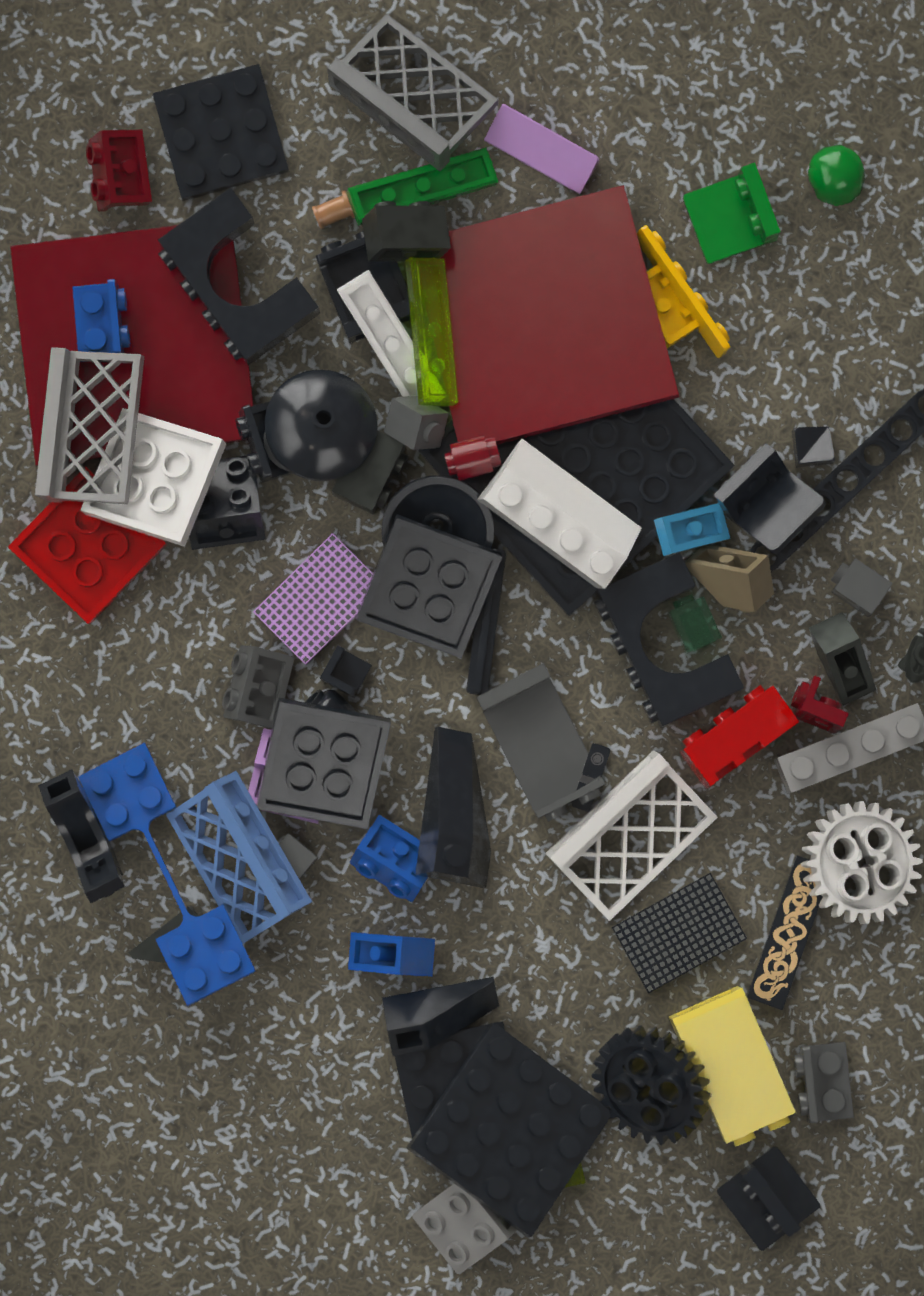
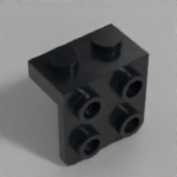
M767 443L756 453L752 454L747 462L730 479L726 480L713 495L732 522L774 554L779 553L826 505L825 500L820 494L786 468L776 450Z

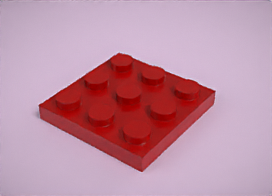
M86 466L84 467L93 478L95 475ZM81 472L66 486V492H77L88 482ZM50 502L8 548L90 625L167 544L162 539L85 515L81 511L84 502Z

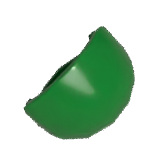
M843 145L823 147L813 155L809 163L808 179L820 201L839 206L851 203L861 194L865 181V171L860 157L854 150Z

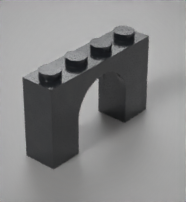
M230 187L158 239L163 249L158 255L170 271L176 268L185 279L180 285L192 301L197 298L201 300L206 307L202 315L214 331L219 328L223 330L228 337L224 345L236 361L243 358L247 365H250L318 316L320 310L297 277L264 301L250 306L230 304L214 292L210 283V269L215 256L222 248L255 225L253 217Z
M680 552L608 585L605 589H599L597 591L599 599L594 601L602 621L610 620L615 633L610 635V638L618 655L620 656L625 653L632 666L626 669V672L634 689L636 690L641 687L648 700L643 702L642 706L651 724L658 721L660 728L744 689L729 654L690 672L671 673L656 667L643 651L640 632L643 620L647 614L655 607L693 590L696 586Z

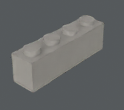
M916 703L774 759L787 794L923 742L924 716L919 704Z

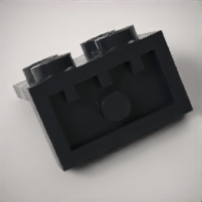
M247 455L220 459L189 535L192 550L266 540L259 501L257 475L251 473Z

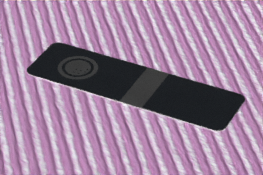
M596 743L591 745L577 790L598 776L602 778L610 754V748ZM579 799L572 801V807L589 812L594 799L581 805Z

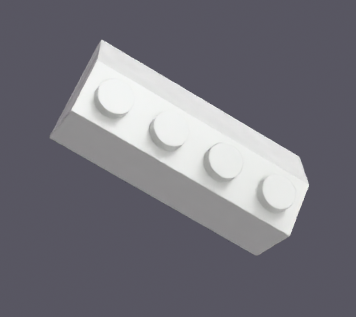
M523 439L518 442L477 499L598 589H605L627 559L642 529Z

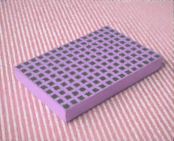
M332 533L253 613L307 665L357 616L373 573Z

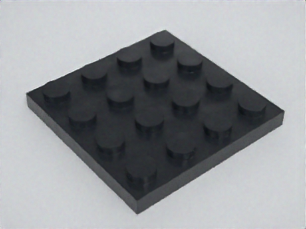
M494 1022L490 1023L406 1148L528 1238L533 1236L610 1119L611 1115L609 1112L611 1109L604 1106L601 1101Z

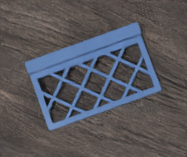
M237 771L212 782L204 790L166 814L217 905L225 906L242 943L249 941L312 902ZM208 797L216 808L218 816L207 812ZM183 813L196 817L195 831L188 828L181 816ZM206 821L217 825L216 840L205 836ZM227 830L235 841L237 848L226 844ZM204 845L215 849L214 864L207 861L204 856ZM225 854L236 858L235 872L223 868ZM246 863L253 872L256 881L245 877ZM222 878L234 882L233 896L226 894L222 887ZM243 887L255 891L254 905L242 900ZM265 896L268 898L276 914L263 909ZM241 910L253 915L252 929L250 931L247 930L241 920Z

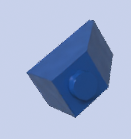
M351 932L348 970L432 977L435 939Z

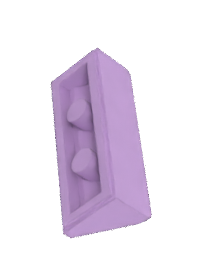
M505 104L501 105L484 139L485 142L579 195L599 163V157Z

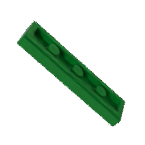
M487 147L451 157L450 162L441 171L428 164L350 187L346 193L357 225L361 226L363 225V217L377 203L392 201L396 203V206H409L415 202L426 201L431 205L497 185L498 179Z

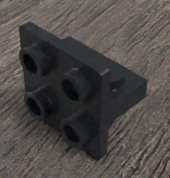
M776 1146L770 1148L717 1189V1194L761 1251L767 1249L785 1234L791 1237L801 1229L798 1224L820 1208L818 1200Z

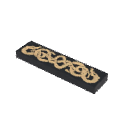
M798 855L795 857L746 996L749 999L780 1010L784 1008L819 909L820 901L823 897L822 895L810 896L809 893L816 885L814 882H804L803 878L811 874V868L801 866L802 862L809 859Z

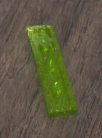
M410 257L405 261L418 403L425 406H454L458 403L445 259Z

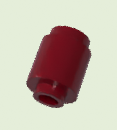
M483 435L449 444L451 452L444 454L449 475L457 474L459 481L494 472L493 468L502 466L495 437L485 439Z

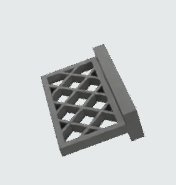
M388 14L342 60L336 58L327 67L329 85L438 171H441L450 162V155L498 106V99ZM388 28L400 37V46L378 47V38ZM421 53L427 58L428 67L406 69L405 54ZM401 55L402 69L380 71L379 56ZM375 56L376 71L359 72L352 66L360 57ZM429 76L430 91L407 92L406 78ZM433 76H451L455 80L456 89L434 90ZM402 78L403 93L387 94L381 89L380 79ZM476 96L485 103L478 111L462 112L460 97ZM456 98L457 113L435 114L434 99ZM430 100L431 114L414 115L409 111L408 101ZM458 121L459 131L449 141L437 133L436 123ZM426 123H432V128Z

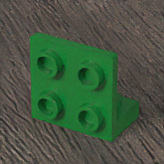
M755 162L741 167L738 175L686 193L683 196L684 205L707 264H712L775 242L781 232Z

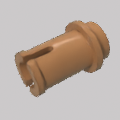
M345 190L342 191L341 196L312 207L321 229L349 216H352L353 219L355 218Z

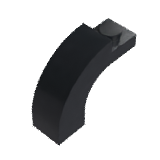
M73 769L38 785L45 807L72 856L84 893L89 902L93 903L124 888L123 873L117 857Z

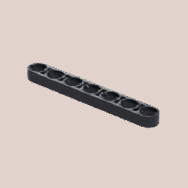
M924 388L918 391L813 489L828 499L830 503L829 513L825 516H816L803 529V535L800 540L790 541L779 553H776V560L770 566L771 572L782 565L924 433V414L918 408V401L924 396ZM899 420L907 422L912 431L910 438L904 441L895 439L891 434L892 424ZM875 445L883 450L885 457L882 464L872 466L865 461L864 450L867 447ZM847 470L855 474L857 477L855 489L844 491L839 488L836 479L840 472ZM756 541L749 552L755 553L762 545Z

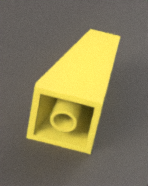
M733 987L669 1016L678 1040L685 1042L683 1047L684 1053L687 1054L694 1051L696 1055L691 1060L694 1065L702 1064L705 1067L699 1073V1077L710 1080L703 1090L711 1093L707 1104L726 1144L733 1141L736 1147L755 1139L754 1131L768 1126L769 1130L772 1131L790 1123L788 1116L796 1113L742 987Z

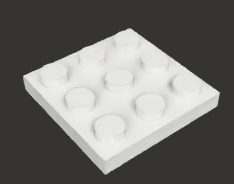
M122 408L117 422L127 414V409ZM138 413L129 503L84 502L81 511L85 515L185 547L226 443L221 438ZM118 434L109 440L105 452L112 460L123 451L124 441ZM103 457L98 466L96 474L99 473L106 465H108V463L104 460ZM122 463L117 466L120 470ZM112 471L98 485L105 494H118L120 478ZM92 488L88 493H97V492L95 491L94 488Z

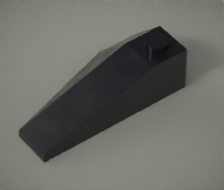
M438 726L435 727L415 875L486 888L491 847L472 734Z

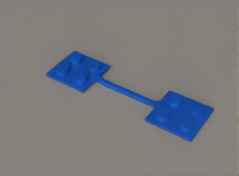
M143 743L78 776L109 842L133 830H139L144 833L182 912L183 921L181 925L155 940L186 1005L190 1006L256 972L224 905L201 916H192L183 902L149 831V826L154 819L177 807L146 744Z

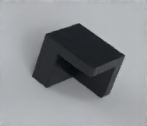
M337 645L320 679L326 684L355 698L372 665Z

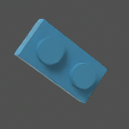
M719 503L654 519L663 556L731 539L724 512Z

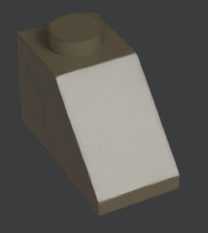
M709 544L702 546L685 561L689 572L724 607L755 613L774 595L768 555Z

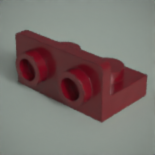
M101 130L90 138L86 147V158L88 164L92 165L91 195L93 200L97 202L98 211H107L111 207L146 206L150 204L152 197L143 130Z
M814 675L808 682L802 681L801 685H798L790 706L796 708L794 715L798 720L835 734L844 727L849 713L841 710L842 704L833 699L821 696L820 701L814 699L821 681L820 677Z

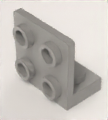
M454 1183L412 1215L415 1222L457 1274L463 1273L508 1240L517 1231Z

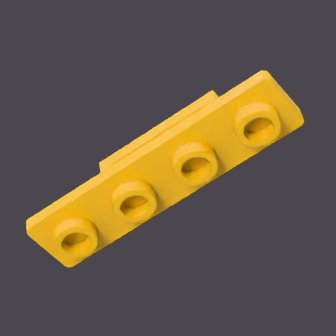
M647 225L643 226L637 232L640 248L654 266L647 271L666 347L669 348L697 329L719 359L731 347L728 343L730 338L727 331L720 323H715L707 312L709 309L705 299L700 293H694L687 284V275L682 266L676 261H671L665 252L666 245L662 237L656 231L651 232Z

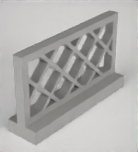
M51 347L35 495L47 502L62 503V501L129 503L144 365L143 355L69 351L66 348ZM80 361L94 362L100 370L86 384L78 377ZM101 362H110L105 367L101 364ZM121 363H132L131 377L123 385L119 386L110 373ZM106 377L116 391L100 404L90 391ZM87 395L96 406V409L80 421L74 414L75 404ZM122 396L128 404L127 414L116 423L107 413L106 409ZM102 414L112 428L96 441L86 427ZM83 432L92 445L76 458L70 450L71 441L79 433ZM118 434L124 441L123 451L112 460L102 446ZM98 451L108 465L92 478L82 464ZM122 463L120 470L117 466ZM78 468L88 482L77 492H66L67 477ZM114 471L120 478L118 494H105L98 483L110 472ZM92 488H94L97 493H88V492H89Z

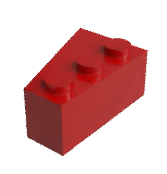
M762 685L758 686L743 697L747 703L736 712L730 706L712 719L717 725L706 734L701 729H698L682 741L686 748L679 753L705 789L711 787L726 774L740 766L751 756L800 722L773 685L767 690Z

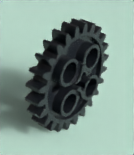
M639 1025L633 1032L628 1027L620 1035L616 1033L598 1051L600 1055L593 1062L598 1069L592 1074V1078L600 1082L593 1088V1091L604 1094L601 1102L604 1106L611 1108L609 1112L611 1115L610 1119L615 1117L620 1119L619 1130L629 1126L631 1128V1138L634 1139L639 1133H643L645 1143L647 1144L654 1137H656L659 1145H663L668 1139L676 1143L682 1136L687 1138L703 1122V1116L709 1110L705 1103L711 1097V1093L703 1089L710 1080L699 1077V1073L705 1067L702 1064L694 1065L691 1060L696 1055L694 1051L687 1054L682 1051L685 1043L683 1040L674 1045L671 1043V1032H668L661 1038L659 1037L657 1027H653L646 1034L644 1027Z

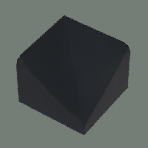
M829 426L793 428L792 439L796 468L827 465L835 462Z

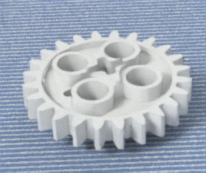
M864 801L855 802L853 809L849 803L840 805V813L835 809L826 812L829 822L824 819L815 821L820 832L813 831L807 833V836L814 844L813 846L802 847V851L811 855L810 860L801 863L802 867L811 868V874L803 878V881L815 883L816 886L809 894L810 896H823L819 904L820 908H827L833 905L831 917H840L844 913L846 923L854 922L857 917L860 924H869L871 917L874 922L884 921V913L888 916L897 915L895 904L898 906H907L909 904L903 895L904 893H916L917 890L910 884V880L920 879L922 875L913 871V865L921 864L923 860L913 857L912 852L917 850L920 844H909L908 839L913 835L914 831L913 829L907 831L900 829L905 820L903 817L891 821L893 809H884L879 814V803L869 804L867 810ZM852 830L856 833L855 838L851 836ZM871 830L875 831L879 837V844L876 849H873L868 842V834ZM837 840L845 847V854L842 859L837 858L834 854L833 847ZM865 858L866 865L859 868L857 861ZM882 866L886 867L890 872V880L887 885H884L879 879V870ZM848 876L856 884V890L852 896L846 892L844 886ZM869 887L873 890L872 895L868 893Z

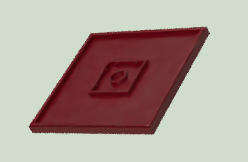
M624 185L448 231L451 248L439 260L413 261L458 442L484 435L485 439L495 437L496 444L498 445L679 398V392Z
M178 225L10 246L35 465L37 467L51 347L78 351L72 286L105 284L108 279H115L119 289L125 288L127 311H121L122 325H128L130 347L124 348V353L141 354L144 356L138 413L221 438L225 443L247 441V439L242 440L240 438L235 419L240 417L238 412L243 406H254L249 365H247L243 358H240L238 361L233 358L224 345L228 337L223 330L219 328L214 331L202 315L206 307L201 300L197 298L192 301L180 285L185 279L176 268L170 271L158 255L163 250L158 239ZM233 240L215 256L210 269V283L214 292L221 299L230 304L242 306ZM80 362L78 377L86 384L100 370L94 362ZM101 362V364H102L104 367L107 366V365L110 363V362ZM121 363L110 373L119 386L123 385L131 377L132 363ZM105 377L90 392L101 404L116 389ZM85 395L75 404L74 414L82 421L96 409V406ZM121 396L106 411L117 423L122 408L128 410V404ZM101 414L86 428L97 441L112 426ZM81 432L71 441L70 450L78 458L92 443ZM108 442L102 446L104 451L108 445ZM97 451L86 461L102 459V456Z

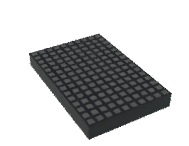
M711 873L611 927L648 994L747 939Z

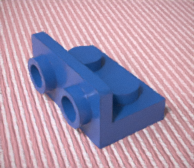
M108 279L105 284L72 286L78 351L124 353V348L130 347L128 325H122L121 311H127L125 288L119 289L115 279Z
M378 815L354 852L350 864L362 876L377 880L385 885L391 894L400 899H407L410 902L414 901L428 877L415 875L420 840L381 815Z

